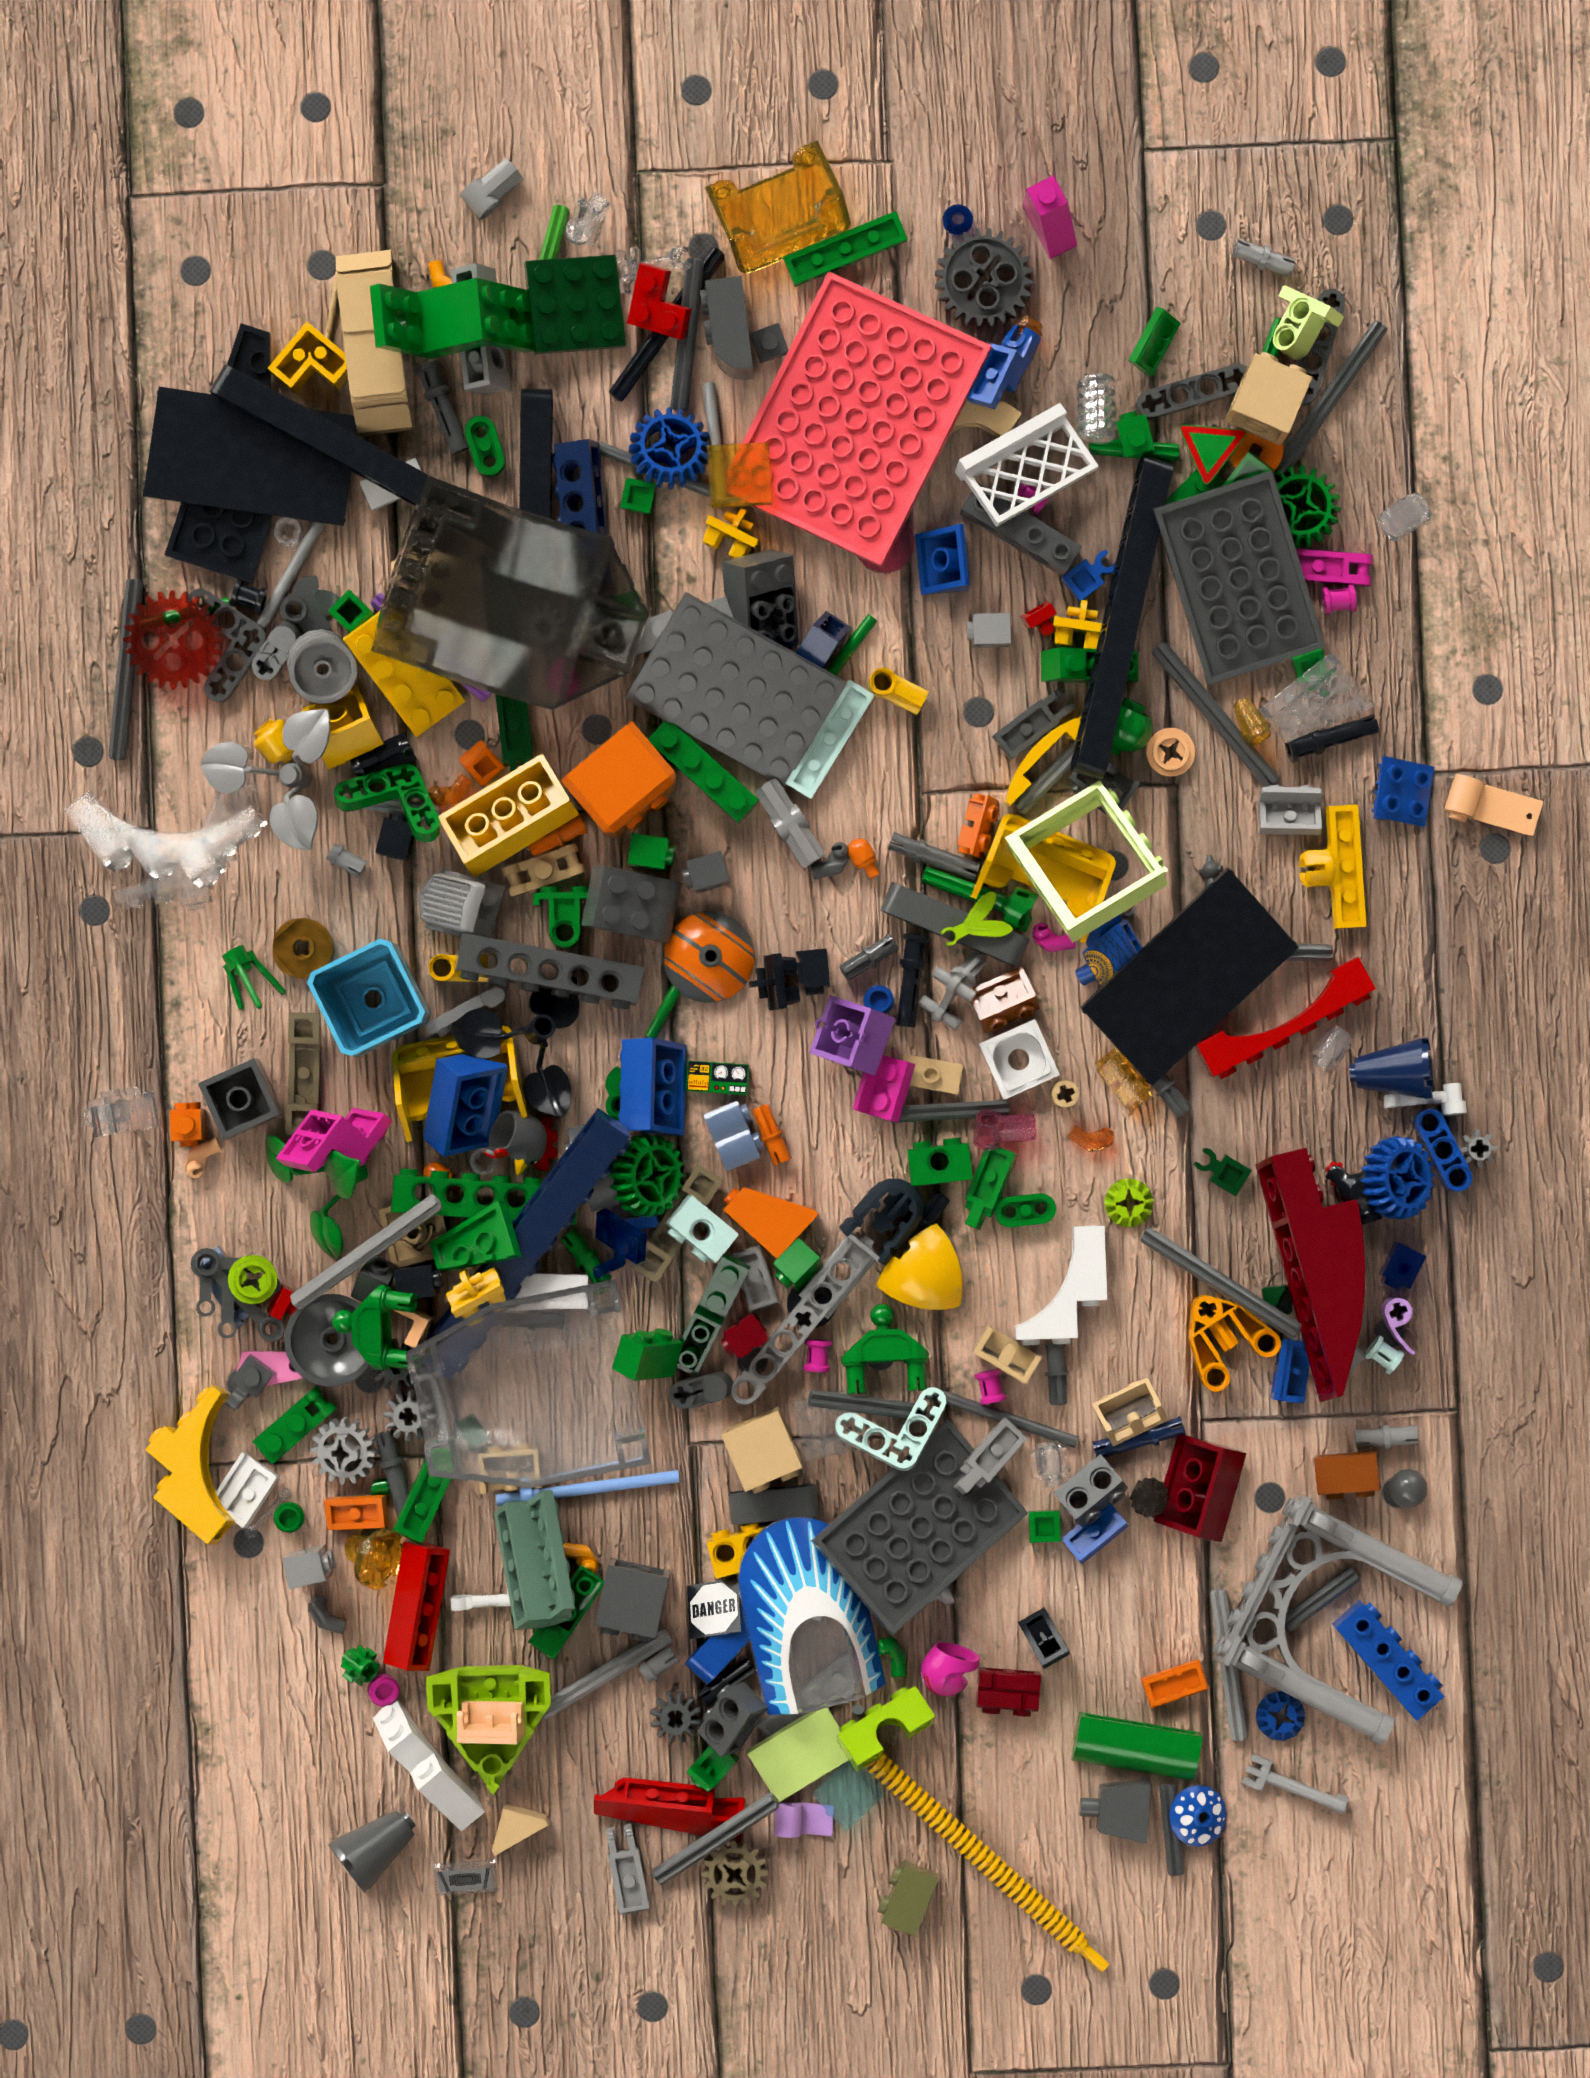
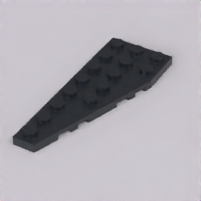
M240 323L227 365L272 389L271 373L267 369L271 365L270 332ZM181 503L164 555L253 585L272 529V516Z

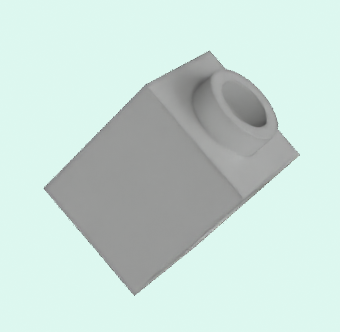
M1010 613L973 614L972 622L966 623L967 640H973V648L1010 647Z

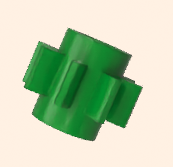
M360 1645L357 1648L349 1649L342 1657L341 1667L346 1670L342 1676L350 1683L356 1682L360 1686H362L363 1682L372 1681L379 1669V1664L374 1661L377 1653L368 1647L365 1649Z

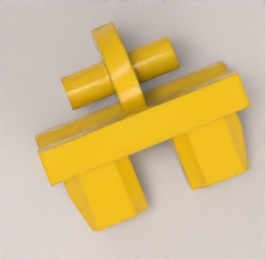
M743 508L740 509L737 515L728 510L725 512L723 519L733 523L732 526L711 515L708 516L705 522L707 529L704 534L703 544L718 550L724 537L734 541L728 553V556L732 559L749 555L751 550L755 552L759 545V540L739 530L741 527L750 532L754 525L744 519L747 510Z
M1081 600L1079 608L1070 606L1067 608V615L1078 617V619L1054 616L1052 625L1055 629L1054 641L1056 646L1071 647L1073 632L1085 634L1083 649H1096L1102 623L1085 621V618L1097 620L1098 615L1097 610L1087 609V600Z
M495 1267L482 1274L479 1272L470 1277L466 1270L459 1273L462 1282L454 1286L452 1291L446 1293V1297L451 1305L452 1314L455 1318L462 1316L467 1322L479 1316L481 1313L479 1305L486 1301L492 1307H497L506 1301L505 1290Z

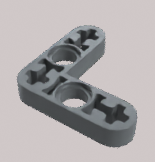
M196 589L187 598L189 611L233 640L204 684V691L211 700L223 702L233 694L251 667L252 661L266 641L267 635L260 625L209 591ZM206 595V602L214 608L216 602L221 604V607L214 612L211 621L207 619L211 614L204 608L199 609V611L195 610L197 604L194 602V598L196 596L202 598ZM225 611L232 612L235 616V624L229 629L222 628L218 623L220 614ZM257 629L259 631L257 636L260 638V642L258 644L254 642L250 644L247 650L253 653L248 657L244 651L235 647L238 642L244 647L248 640L244 636L247 631L253 632ZM233 654H239L244 659V666L239 671H231L227 666V660ZM222 668L227 674L236 677L233 683L227 679L223 685L226 693L224 695L218 693L214 696L212 694L214 689L211 687L213 681L219 683L224 675L218 674Z

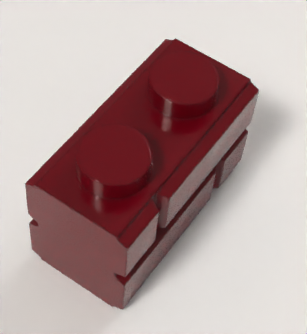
M750 1312L742 1317L739 1323L735 1322L724 1330V1338L721 1340V1344L730 1357L736 1355L742 1358L753 1350V1346L757 1348L768 1341L769 1333L756 1313Z
M978 1667L976 1706L982 1708V1712L986 1714H1000L1001 1709L1013 1710V1715L1031 1716V1711L1038 1712L1040 1672Z

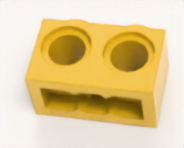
M759 1522L741 1525L742 1530L730 1533L729 1529L711 1533L712 1538L708 1539L706 1544L716 1579L740 1573L741 1563L748 1549L746 1546L747 1540L754 1536L757 1537L767 1528L766 1524L759 1525ZM724 1544L730 1545L734 1550V1556L729 1560L719 1558L717 1555L719 1546Z

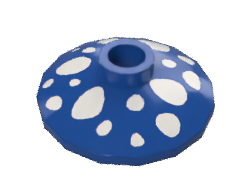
M1193 1785L1186 1787L1176 1795L1170 1807L1169 1821L1173 1833L1177 1839L1186 1845L1201 1847L1212 1843L1220 1836L1225 1827L1227 1816L1225 1803L1219 1793L1208 1786ZM1205 1812V1820L1200 1823L1199 1815Z

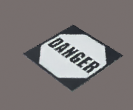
M738 1577L687 1586L690 1640L741 1632Z

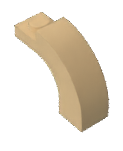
M967 400L950 435L960 429L972 427L982 429L998 438L1013 430L1020 420L1022 413L1001 400L996 409L970 403Z

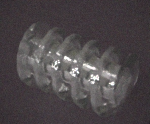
M1097 373L1087 375L1081 378L1076 386L1078 392L1077 434L1079 438L1088 443L1105 444L1111 442L1116 436V433L1112 431L1116 427L1115 421L1112 420L1116 416L1115 410L1112 409L1116 404V401L1112 398L1115 395V389L1112 387L1115 384V379L1109 374Z

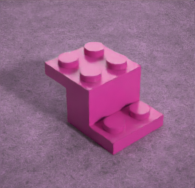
M354 1107L346 1118L341 1115L311 1109L276 1159L284 1166L315 1173L317 1169L325 1164L330 1151L335 1150L347 1157L360 1160L359 1167L367 1162L369 1153L376 1143L381 1141L386 1135L387 1128L392 1123V1120L383 1113Z

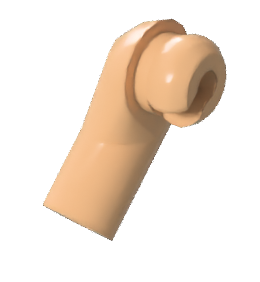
M217 1137L200 1143L198 1146H193L189 1150L185 1162V1171L189 1177L195 1179L201 1177L207 1158L222 1151Z

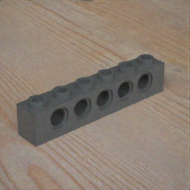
M467 933L460 935L454 972L461 973L460 978L465 980L478 981L479 977L490 978V984L508 987L509 982L521 984V990L539 992V988L551 990L552 996L569 998V994L581 996V1001L599 1004V1000L602 999L612 1001L611 1006L620 1009H629L630 1005L634 1006L638 1003L644 971L642 966ZM484 953L492 954L496 959L495 967L492 969L484 968L480 963V956ZM513 959L524 961L526 964L524 974L517 975L512 972L510 963ZM549 964L555 968L556 977L554 980H546L542 977L541 967L543 965ZM574 970H580L586 975L585 985L577 986L572 982L571 973ZM603 976H611L615 979L616 988L613 992L605 991L602 988L601 979Z

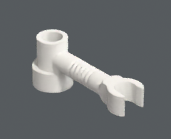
M1461 1083L1443 1084V1091L1432 1092L1433 1098L1431 1099L1399 1094L1383 1096L1384 1108L1440 1103L1442 1116L1467 1114L1466 1101L1462 1099Z
M508 1589L507 1594L486 1596L457 1594L452 1595V1598H450L451 1611L489 1606H511Z

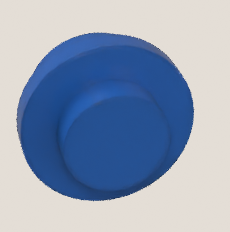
M875 985L866 991L863 1003L865 1007L887 1014L893 1007L894 997L887 987Z

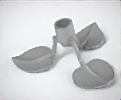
M318 709L298 712L286 721L283 728V742L289 750L294 751L292 758L296 763L285 764L281 771L246 766L249 753L245 747L234 742H224L215 745L207 751L201 761V769L209 784L221 793L231 794L240 790L246 782L245 772L280 776L283 785L293 788L284 796L285 803H278L272 807L270 825L274 834L282 842L296 849L312 850L313 839L318 826V810L315 803L306 796L294 795L300 793L303 788L308 787L312 782V771L305 763H314L319 760L327 748L331 727L329 710Z

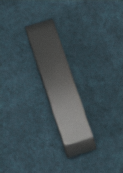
M891 882L880 908V911L951 941L954 940L952 932L946 931L943 935H940V932L944 928H953L962 924L968 915L963 910L894 882ZM1012 931L1003 937H983L968 934L958 939L956 943L1009 965L1019 967L1030 939Z

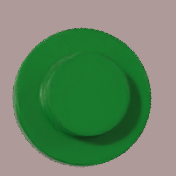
M284 1502L274 1512V1523L283 1532H295L304 1523V1511L295 1502Z

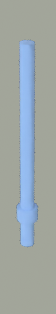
M675 1470L533 1489L532 1486L520 1488V1491L496 1494V1503L498 1507L506 1502L529 1501L542 1490H553L554 1499L678 1483L680 1482L679 1472Z

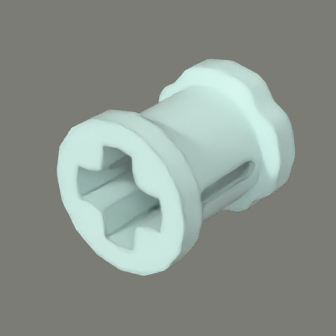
M1378 1335L1367 1348L1365 1358H1371L1376 1361L1390 1375L1402 1361L1405 1352L1395 1350L1383 1341L1384 1337Z

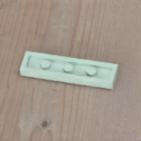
M850 679L847 681L846 687L797 768L791 772L785 782L787 786L810 800L813 798L875 697L873 693Z

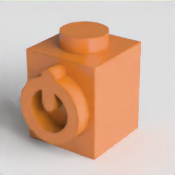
M201 1102L174 1103V1110H170L171 1141H179V1147L198 1146V1140L207 1139L206 1109H201Z

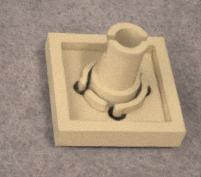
M390 1207L378 1209L383 1229L404 1214L391 1212ZM433 1215L406 1234L403 1240L399 1239L388 1247L391 1263L398 1265L399 1268L434 1259L429 1243L448 1232L445 1217ZM432 1223V1224L435 1225V1230H434V1232H432V1230H433V1226H432V1225L429 1226V1231H428V1228H427V1225H428V1224Z

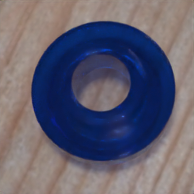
M960 204L952 205L944 212L943 226L948 233L960 236L963 235V232L967 233L971 229L973 215L966 206ZM954 215H961L964 221L961 224H955L952 218Z

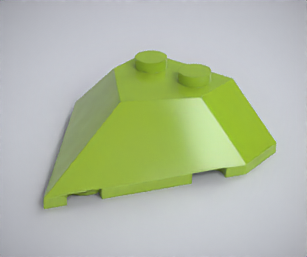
M524 1665L457 1667L426 1677L427 1709L434 1718H437L446 1730L448 1737L475 1772L477 1771L484 1780L491 1794L494 1795L506 1773L516 1761L535 1731L539 1721L551 1705L550 1673ZM463 1701L523 1702L525 1736L517 1744L457 1743V1711H462Z

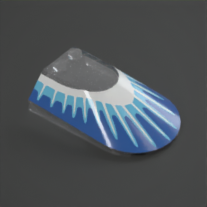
M803 1516L789 1517L766 1526L754 1536V1540L747 1548L745 1554L742 1555L738 1568L737 1585L761 1697L762 1701L768 1706L766 1710L768 1715L805 1714L866 1697L886 1684L869 1609L811 1542L817 1534L829 1525L816 1518Z

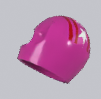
M937 1642L922 1661V1681L929 1691L938 1696H954L968 1685V1681L962 1675L975 1671L979 1667L980 1657L974 1651L961 1645Z

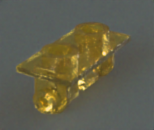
M1115 1048L1095 1063L1098 1067L1096 1071L1109 1087L1117 1081L1120 1082L1121 1086L1113 1092L1126 1109L1129 1107L1133 1112L1139 1106L1145 1104L1152 1096L1147 1082L1142 1077H1137L1130 1068L1131 1063Z

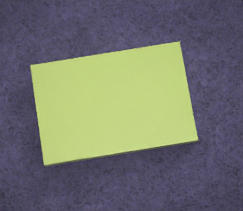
M825 1702L746 1750L747 1755L770 1792L778 1798L779 1802L849 1760L837 1742L840 1726Z

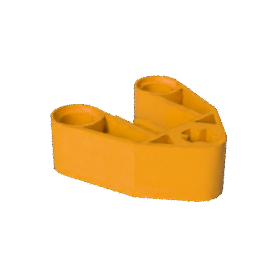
M1199 1295L1191 1304L1188 1341L1201 1383L1207 1389L1219 1392L1228 1386L1230 1374L1219 1358L1220 1355L1204 1333V1330L1209 1329L1224 1352L1239 1343L1223 1318L1226 1315L1229 1316L1252 1350L1260 1356H1275L1281 1348V1340L1271 1328L1239 1304L1210 1295ZM1203 1301L1207 1304H1213V1308H1210L1213 1311L1210 1316L1204 1313L1199 1314V1309H1202L1199 1305ZM1269 1334L1273 1338V1346L1268 1351H1261L1258 1346L1259 1338ZM1212 1369H1220L1222 1372V1380L1217 1385H1210L1207 1381L1208 1372Z

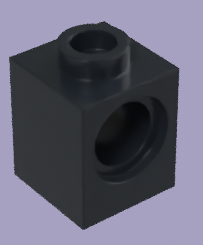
M393 814L392 819L384 817L375 851L376 854L408 862L414 836L405 816Z

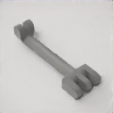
M1252 1754L1250 1760L1261 1764V1767L1258 1769L1248 1765L1246 1772L1257 1776L1255 1781L1249 1777H1243V1784L1262 1791L1266 1782L1331 1808L1330 1811L1343 1815L1349 1797L1337 1793L1336 1797L1272 1772L1270 1768L1273 1761Z

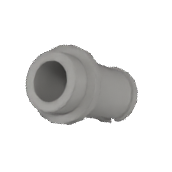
M335 843L326 859L331 862L330 865L336 864L358 878L368 861L344 849L345 845L341 844L339 846Z
M666 1646L647 1662L643 1660V1665L639 1667V1670L650 1683L652 1680L657 1681V1677L676 1662L678 1663L679 1660L671 1648Z

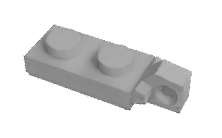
M1006 1417L1002 1418L963 1462L964 1465L960 1470L964 1475L954 1487L963 1495L964 1493L967 1494L975 1484L981 1488L984 1484L989 1483L1026 1441L1027 1437Z

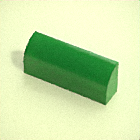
M1079 1712L1071 1760L1193 1781L1198 1767L1203 1736L1197 1731Z

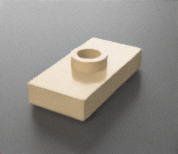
M908 1054L902 1055V1060L916 1064L909 1086L958 1095L963 1064Z

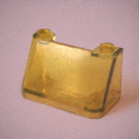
M818 140L808 145H803L796 150L792 157L793 168L738 190L735 183L730 180H719L705 187L709 202L740 272L752 273L782 261L783 256L849 229L851 221L844 194Z

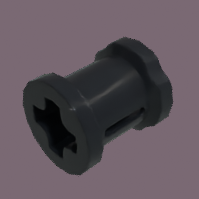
M237 580L231 595L230 606L236 607L240 605L253 609L256 614L260 615L267 600L268 590L266 588L256 589L244 585L241 580Z

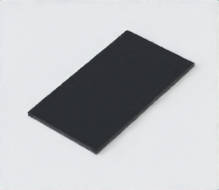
M159 386L146 478L142 490L143 497L344 526L352 471L227 404L212 394ZM309 409L357 436L354 415Z
M1227 867L1083 1003L1080 1008L1146 1079V1082L1153 1086L1299 947L1235 876L1234 871Z

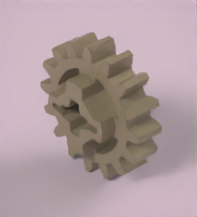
M733 1838L730 1846L724 1844L720 1847L719 1851L715 1850L712 1852V1859L704 1858L703 1864L709 1867V1869L702 1870L701 1877L709 1878L704 1883V1888L714 1889L711 1893L712 1899L721 1896V1905L725 1906L728 1900H732L733 1906L736 1908L741 1899H743L746 1905H749V1896L751 1894L759 1898L760 1892L757 1887H766V1881L761 1876L768 1875V1869L761 1867L766 1862L765 1856L757 1858L756 1855L759 1851L757 1846L749 1850L748 1840H745L742 1846L737 1845L736 1838ZM739 1853L742 1855L730 1858L727 1854ZM752 1863L756 1871L754 1881L747 1874V1870L751 1867ZM716 1864L722 1871V1876L718 1882L714 1875ZM731 1867L733 1870H736L739 1867L741 1869V1877L739 1878L736 1875L732 1878L729 1877V1868ZM730 1888H740L742 1891L730 1892L728 1890Z

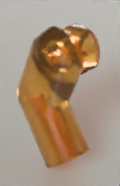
M460 773L452 786L439 787L434 785L428 790V794L434 805H454L461 800L473 781Z
M1075 1125L1067 1137L1088 1152H1095L1110 1147L1115 1136L1110 1128L1104 1127L1101 1130L1087 1133Z

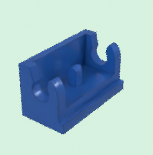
M1280 1337L1281 1348L1276 1354L1270 1398L1303 1404L1305 1403L1309 1361L1303 1340Z

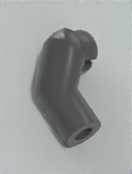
M835 843L826 862L811 865L814 880L838 875L844 870L850 858L848 847L845 843Z
M313 1596L311 1603L308 1604V1612L316 1626L343 1634L347 1620L329 1614L326 1608L328 1600L324 1596Z

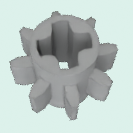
M1473 1130L1472 1138L1465 1135L1461 1136L1465 1143L1459 1149L1466 1155L1464 1158L1466 1163L1475 1160L1476 1168H1481L1482 1160L1494 1161L1490 1156L1491 1150L1498 1149V1146L1490 1144L1491 1134H1486L1482 1138L1480 1137L1479 1130ZM1476 1140L1478 1145H1483L1484 1151H1480L1478 1157L1477 1153L1471 1152V1146L1476 1145Z

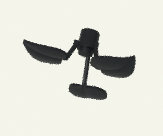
M571 977L572 982L577 985V978ZM539 988V992H532L529 999V1008L537 1016L527 1026H522L520 1029L506 1034H500L502 1023L499 1017L493 1011L484 1008L470 1010L451 1024V1033L457 1045L465 1053L476 1058L490 1059L497 1056L501 1050L500 1040H506L520 1034H525L526 1039L530 1043L540 1045L536 1064L537 1072L529 1074L523 1082L525 1101L538 1112L557 1118H562L566 1115L571 1102L569 1078L559 1066L550 1065L543 1070L542 1064L545 1050L548 1047L546 1040L554 1034L555 1028L569 1027L577 1019L580 1005L578 995L569 994V998L552 996L551 990Z

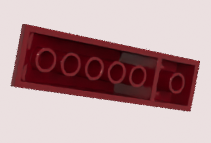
M1306 1148L1271 1156L1255 1164L1297 1321L1302 1325L1300 1332L1320 1402H1324L1344 1395L1362 1326L1365 1296L1364 1240L1358 1200L1355 1199L1322 1207L1321 1202H1323L1324 1197L1320 1185L1315 1182L1313 1174L1315 1172L1314 1159L1310 1154L1308 1155Z

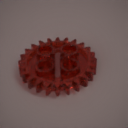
M176 590L170 591L169 598H166L164 592L160 591L158 592V601L151 595L147 596L148 606L146 607L144 604L138 603L136 606L140 614H129V617L134 621V625L124 626L126 630L132 632L131 636L123 638V641L131 643L132 646L124 651L125 654H134L135 656L129 663L130 666L139 663L141 667L137 675L149 673L147 683H152L157 678L159 679V688H163L167 681H169L171 689L175 690L177 689L178 681H180L186 689L189 687V678L196 684L200 683L199 673L208 677L211 673L206 666L216 667L218 663L212 657L213 655H221L223 651L216 648V644L224 642V638L216 637L215 632L220 631L223 627L213 626L212 623L218 615L208 616L206 612L210 605L206 604L200 608L198 606L199 596H196L192 601H188L189 595L187 591H184L180 598L177 597ZM171 609L176 610L181 617L180 623L176 627L168 624L166 620V614ZM189 620H192L193 625L177 639L180 645L175 644L169 647L158 660L154 659V655L169 642L170 637L168 633L170 635L178 633ZM148 631L155 632L159 637V644L156 648H151L145 643L144 638ZM193 631L202 636L203 643L200 648H193L188 643V636ZM170 653L177 654L181 659V666L178 670L171 669L167 665L166 660Z

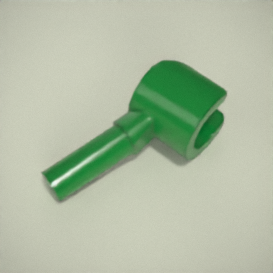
M376 1479L372 1484L371 1494L389 1496L390 1490L387 1479Z

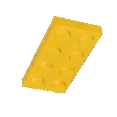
M392 602L343 638L346 645L416 738L465 702L464 698Z

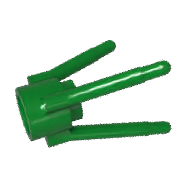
M240 945L222 955L226 963L223 968L228 975L238 1009L242 1010L244 1008L236 981L238 976L241 977L256 1008H262L258 995L246 974L252 969L250 963L261 972L280 994L284 995L286 993V990L257 959L253 950L247 952L244 945Z

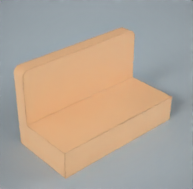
M418 1309L414 1313L393 1310L414 1320L404 1344L413 1348L419 1347L434 1317Z

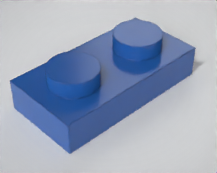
M1108 1505L1101 1511V1516L1090 1525L1085 1524L1083 1527L1077 1525L1061 1540L1077 1560L1084 1564L1128 1528L1129 1525L1113 1505Z

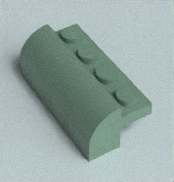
M542 1490L529 1501L506 1502L494 1511L515 1630L544 1628L563 1623L572 1618L571 1611L575 1609V1594L570 1585V1567L565 1559L563 1548L564 1535L559 1527V1509L557 1502L554 1500L553 1490Z

